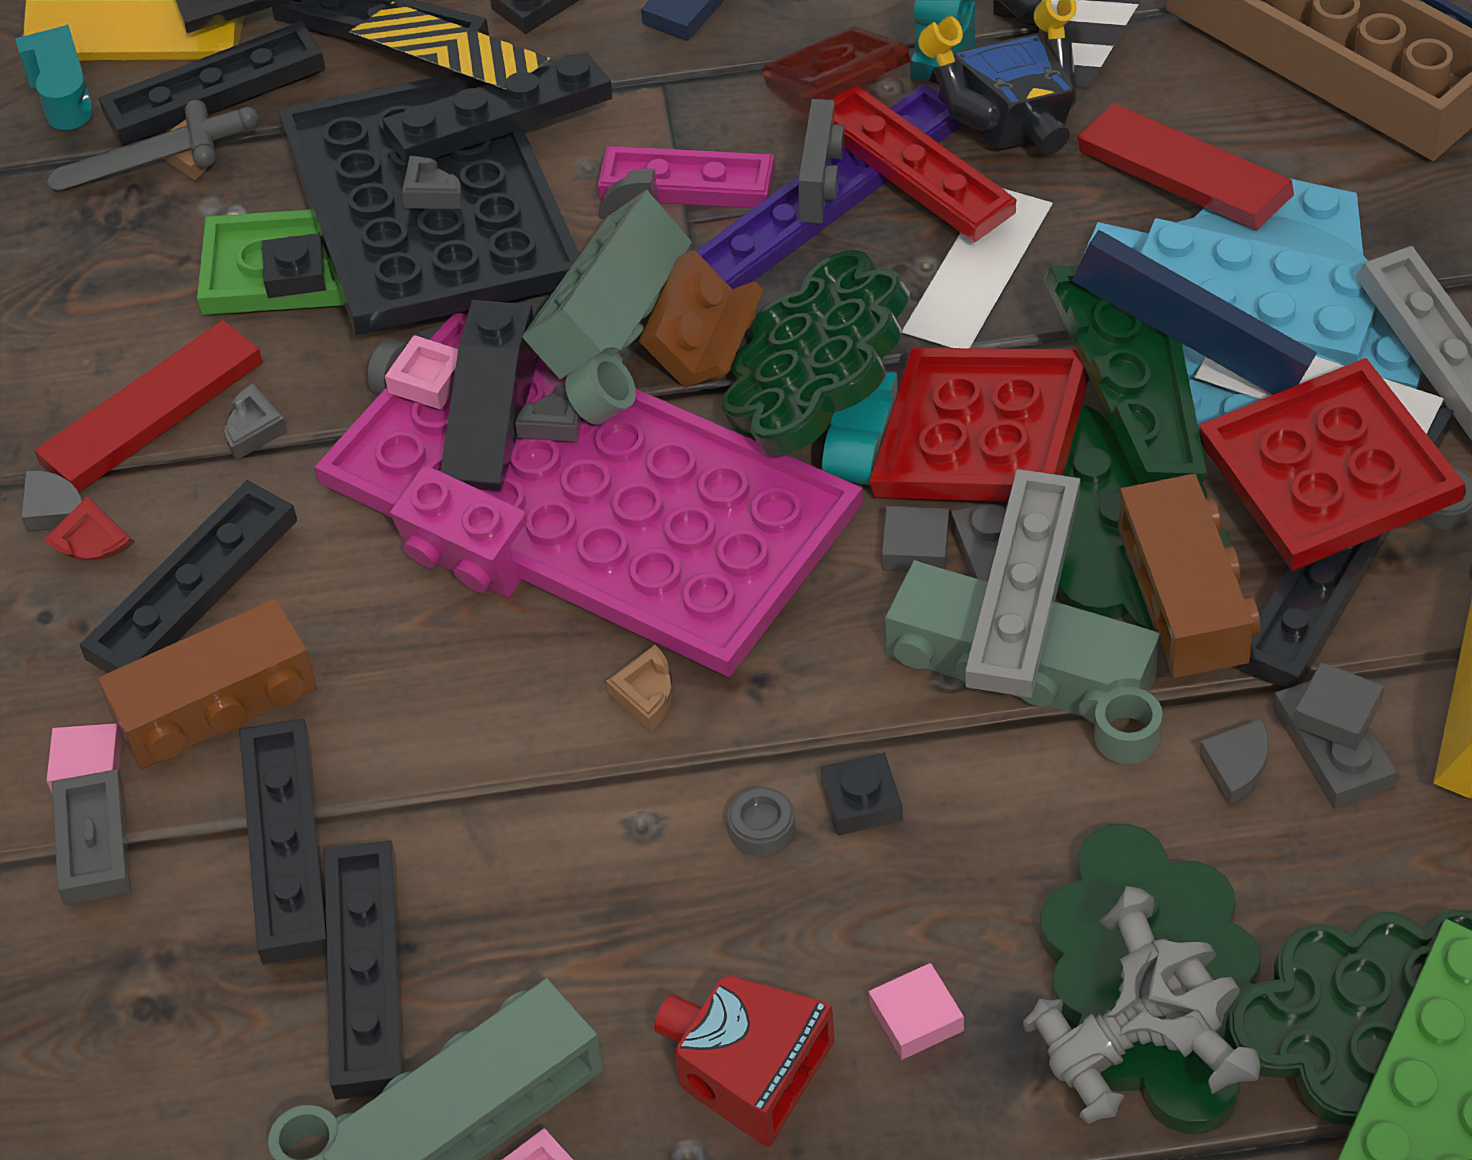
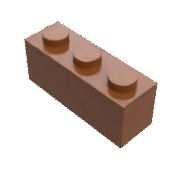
M1196 474L1120 488L1118 530L1153 627L1156 632L1161 633L1160 646L1172 679L1249 663L1252 636L1260 633L1259 612L1254 598L1251 595L1243 597L1239 586L1241 573L1238 557L1232 545L1224 547L1220 538L1221 518L1215 499L1213 497H1204Z
M277 598L97 678L114 722L117 723L120 733L140 770L159 761L172 759L185 749L220 733L230 732L248 720L279 706L289 705L301 696L318 689L307 650Z

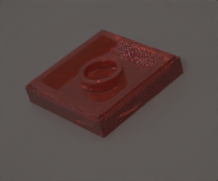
M852 26L764 65L765 67L762 68L767 87L811 103L812 99L827 100L911 62L906 43Z

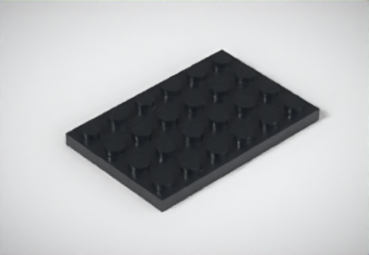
M457 72L278 110L283 135L316 227L321 235L325 252L355 335L382 331L390 327L431 318H441L448 314L466 311L470 309L472 300L507 302L554 292L580 254L524 129L432 159L437 162V168L458 178L461 189L462 209L404 208L402 191L407 167L384 137L382 118L404 112L413 106H422L456 95L465 89H474L490 83Z

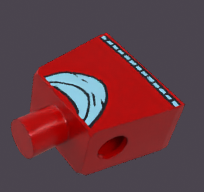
M734 976L721 978L702 1007L675 994H670L659 1008L654 1022L655 1033L679 1043L674 1056L680 1086L694 1098L768 1148L773 1144L835 1042L832 1005L821 1000Z

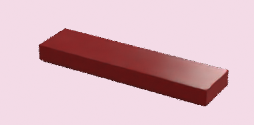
M856 83L831 99L835 100V124L845 125L844 147L973 242L980 240L1016 213L1017 199Z
M1115 103L1077 136L1080 152L1256 231L1294 196L1291 179Z
M224 320L220 321L36 448L34 451L39 464L48 472L68 480L79 493L261 365L263 361L260 349Z

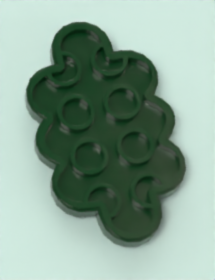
M857 250L842 251L827 257L813 267L803 280L799 291L778 297L758 312L750 326V336L753 340L737 354L732 364V372L737 380L728 388L722 399L721 409L734 430L741 433H752L764 454L771 456L788 455L805 448L825 432L834 412L852 407L869 397L880 386L885 377V366L881 359L897 346L901 339L902 329L896 318L906 308L910 295L901 276L894 270L876 269L865 252Z
M1082 405L1063 476L1080 478V496L1057 589L1059 600L1064 605L1112 619L1123 616L1126 623L1155 631L1118 530L1120 488L1139 484L1108 421L1097 410ZM1201 484V489L1204 494V497L1207 498L1208 496L1203 484ZM1221 526L1220 538L1224 547L1230 546L1231 542L1228 533Z
M1110 824L1090 834L1083 841L1078 853V881L1057 888L1046 899L1041 910V941L1048 954L1058 961L1052 980L1053 1000H1063L1061 1013L1078 1026L1084 1022V1019L1089 1014L1093 1013L1097 1017L1099 1014L1103 1016L1109 1009L1112 1011L1116 1005L1115 1002L1121 995L1119 988L1123 982L1121 978L1123 965L1120 959L1128 955L1129 951L1120 929L1109 930L1098 921L1107 915L1118 903L1126 886L1141 888L1154 897L1155 905L1152 916L1147 918L1155 941L1164 938L1177 943L1205 942L1211 945L1216 953V957L1205 968L1213 980L1223 977L1233 978L1240 988L1239 996L1249 986L1255 985L1259 975L1260 949L1250 933L1233 923L1236 908L1235 892L1227 877L1213 866L1197 861L1170 863L1159 839L1146 829L1138 826ZM1234 1002L1225 1012L1222 1027L1217 1031L1225 1041V1021ZM1140 1041L1134 1042V1047L1126 1049V1054L1122 1055L1124 1059L1122 1063L1116 1066L1111 1065L1100 1073L1113 1091H1135L1142 1089L1145 1101L1153 1116L1167 1128L1185 1134H1203L1221 1127L1233 1115L1239 1098V1082L1223 1087L1212 1094L1208 1081L1214 1071L1194 1051L1187 1057H1184L1179 1050H1169L1166 1045L1155 1046L1153 1042L1141 1044Z
M1451 909L1433 916L1423 927L1400 913L1382 911L1367 916L1351 934L1328 924L1314 923L1297 928L1284 940L1274 962V980L1251 985L1235 999L1225 1021V1039L1234 1050L1238 1047H1245L1258 1051L1261 1064L1260 1076L1272 1078L1295 1077L1303 1101L1317 1116L1334 1124L1352 1125L1441 925L1445 919H1448L1472 931V911Z

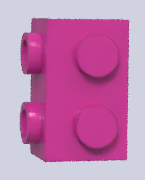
M430 466L422 467L389 512L404 542L403 550L411 559L426 568H434L437 564L454 572V575L460 582L476 592L484 593L489 589L509 599L522 581V579L518 578L516 563L509 547L527 523L524 511Z

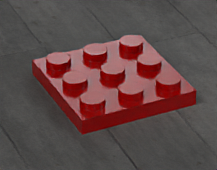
M911 348L870 478L874 497L1009 501L1017 469L1063 476L1089 380L1077 350Z
M1367 358L1199 425L1202 446L1292 571L1464 500V481Z

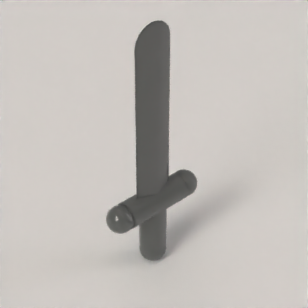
M192 100L185 107L187 126L58 167L49 174L47 185L53 190H63L190 148L192 149L195 163L201 167H208L214 163L216 158L213 141L254 128L259 122V114L252 107H243L209 118L206 105L200 100Z

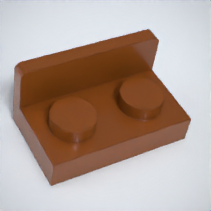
M695 250L678 256L639 342L684 388L709 379L718 380L732 369V364L737 356V349L745 331L751 326L756 316L754 311L763 293V288L756 281L732 289Z

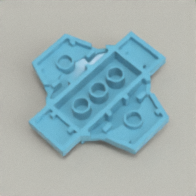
M1291 179L1294 196L1257 231L1205 207L1194 218L1177 223L1155 218L1149 233L1100 222L1097 223L1090 241L1099 229L1317 352V357L1344 366L1367 358L1382 378L1417 390L1419 389L1424 374L1356 278L1363 264L1368 262L1363 256L1357 193ZM1182 344L1198 429L1202 423L1260 400L1194 378L1205 356Z

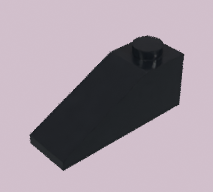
M472 300L460 339L441 472L479 490L502 492L517 438L515 423L520 411L526 405L539 359L538 354L522 338V335L534 320L532 305Z

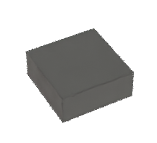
M886 506L882 570L909 571L914 560L946 569L949 508Z
M1321 662L1295 709L1293 726L1356 751L1382 702L1384 685Z

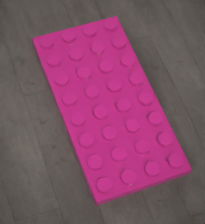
M462 312L453 313L430 340L458 349L468 315ZM539 357L526 404L531 401L534 404L547 395L555 393V387L565 384L568 375L559 379ZM386 387L316 464L314 469L318 483L391 517L389 512L422 467L430 466L441 472L451 396L440 410L388 393ZM636 389V398L632 406L607 422L597 425L583 419L578 442L516 438L502 492L481 490L522 509L527 517V523L509 547L516 563L518 578L729 678L863 505L861 487L791 456L764 454L756 441Z

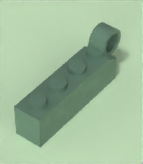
M647 189L606 217L522 335V338L559 379L568 375L566 378L568 399L575 411L592 424H603L634 403L636 398L635 384L630 372L622 363V356L618 352L627 347L641 334L644 327L640 320L653 311L661 294L659 291L664 288L678 256L685 254L692 243Z
M914 560L885 617L887 657L899 660L910 668L928 669L960 679L965 683V671L988 582ZM1054 602L1032 698L1013 696L1020 697L1034 706H1049L1084 717L1095 724L1094 741L1098 750L1106 758L1122 764L1143 762L1155 754L1161 742L1163 712L1159 701L1149 693L1158 673L1161 633ZM1121 718H1132L1142 722L1147 727L1138 732L1127 733L1113 728L1110 723Z
M546 978L529 991H520L512 995L503 1003L498 1013L472 1031H463L452 1037L438 1055L415 1071L404 1072L396 1076L387 1084L382 1094L355 1113H346L335 1118L331 1112L316 1105H301L287 1110L277 1118L270 1129L268 1146L273 1160H296L287 1156L292 1145L303 1137L318 1135L327 1138L329 1141L320 1154L306 1160H480L604 1071L598 1034Z

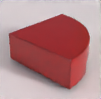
M88 496L43 540L49 546L68 557L90 561L115 556L135 542Z

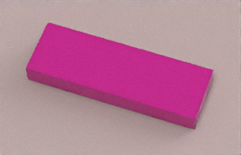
M607 146L598 182L599 199L603 200L609 185L612 186L617 181L626 178L628 172L637 169H655L658 203L754 208L771 194L775 173V159L772 154Z

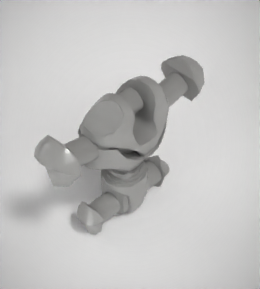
M1126 886L1118 903L1107 915L1098 921L1109 930L1120 929L1129 951L1128 955L1120 959L1123 965L1121 972L1123 982L1119 988L1121 995L1115 1002L1116 1005L1112 1011L1109 1009L1103 1016L1099 1014L1097 1017L1093 1013L1089 1014L1082 1024L1072 1030L1061 1013L1062 999L1046 1000L1039 998L1033 1011L1023 1020V1027L1026 1032L1038 1029L1048 1044L1049 1065L1054 1076L1060 1081H1065L1069 1087H1075L1086 1104L1087 1108L1080 1113V1118L1087 1124L1117 1116L1119 1104L1125 1096L1112 1092L1100 1073L1111 1065L1116 1066L1124 1061L1122 1055L1126 1054L1125 1050L1134 1047L1133 1043L1140 1041L1141 1044L1153 1042L1155 1046L1166 1045L1169 1050H1179L1184 1057H1187L1194 1051L1214 1071L1208 1081L1212 1094L1223 1087L1237 1082H1257L1261 1064L1258 1051L1245 1047H1238L1234 1050L1217 1033L1222 1027L1225 1012L1237 998L1240 988L1231 977L1212 979L1205 966L1216 957V953L1209 943H1177L1164 938L1155 941L1147 918L1152 916L1155 905L1154 897L1141 888Z

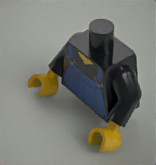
M1042 0L1034 11V20L1041 30L1048 32V40L1045 41L1039 33L952 52L951 49L959 44L963 38L962 27L957 19L948 16L938 25L932 22L923 29L918 40L919 48L928 57L937 59L939 66L935 67L934 71L940 87L938 98L946 105L948 114L953 119L973 128L993 147L1003 149L1033 142L1045 155H1051L1062 149L1070 135L1065 123L1070 109L1076 102V77L1071 38H1065L1064 25L1076 14L1077 5L1075 0H1059L1057 3L1058 14L1053 11L1051 0Z

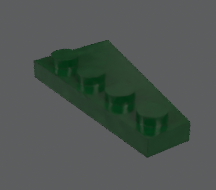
M1050 265L1044 282L1138 484L1196 474L1201 486L1207 476V469L1182 343L1073 282L1072 279L1078 266Z

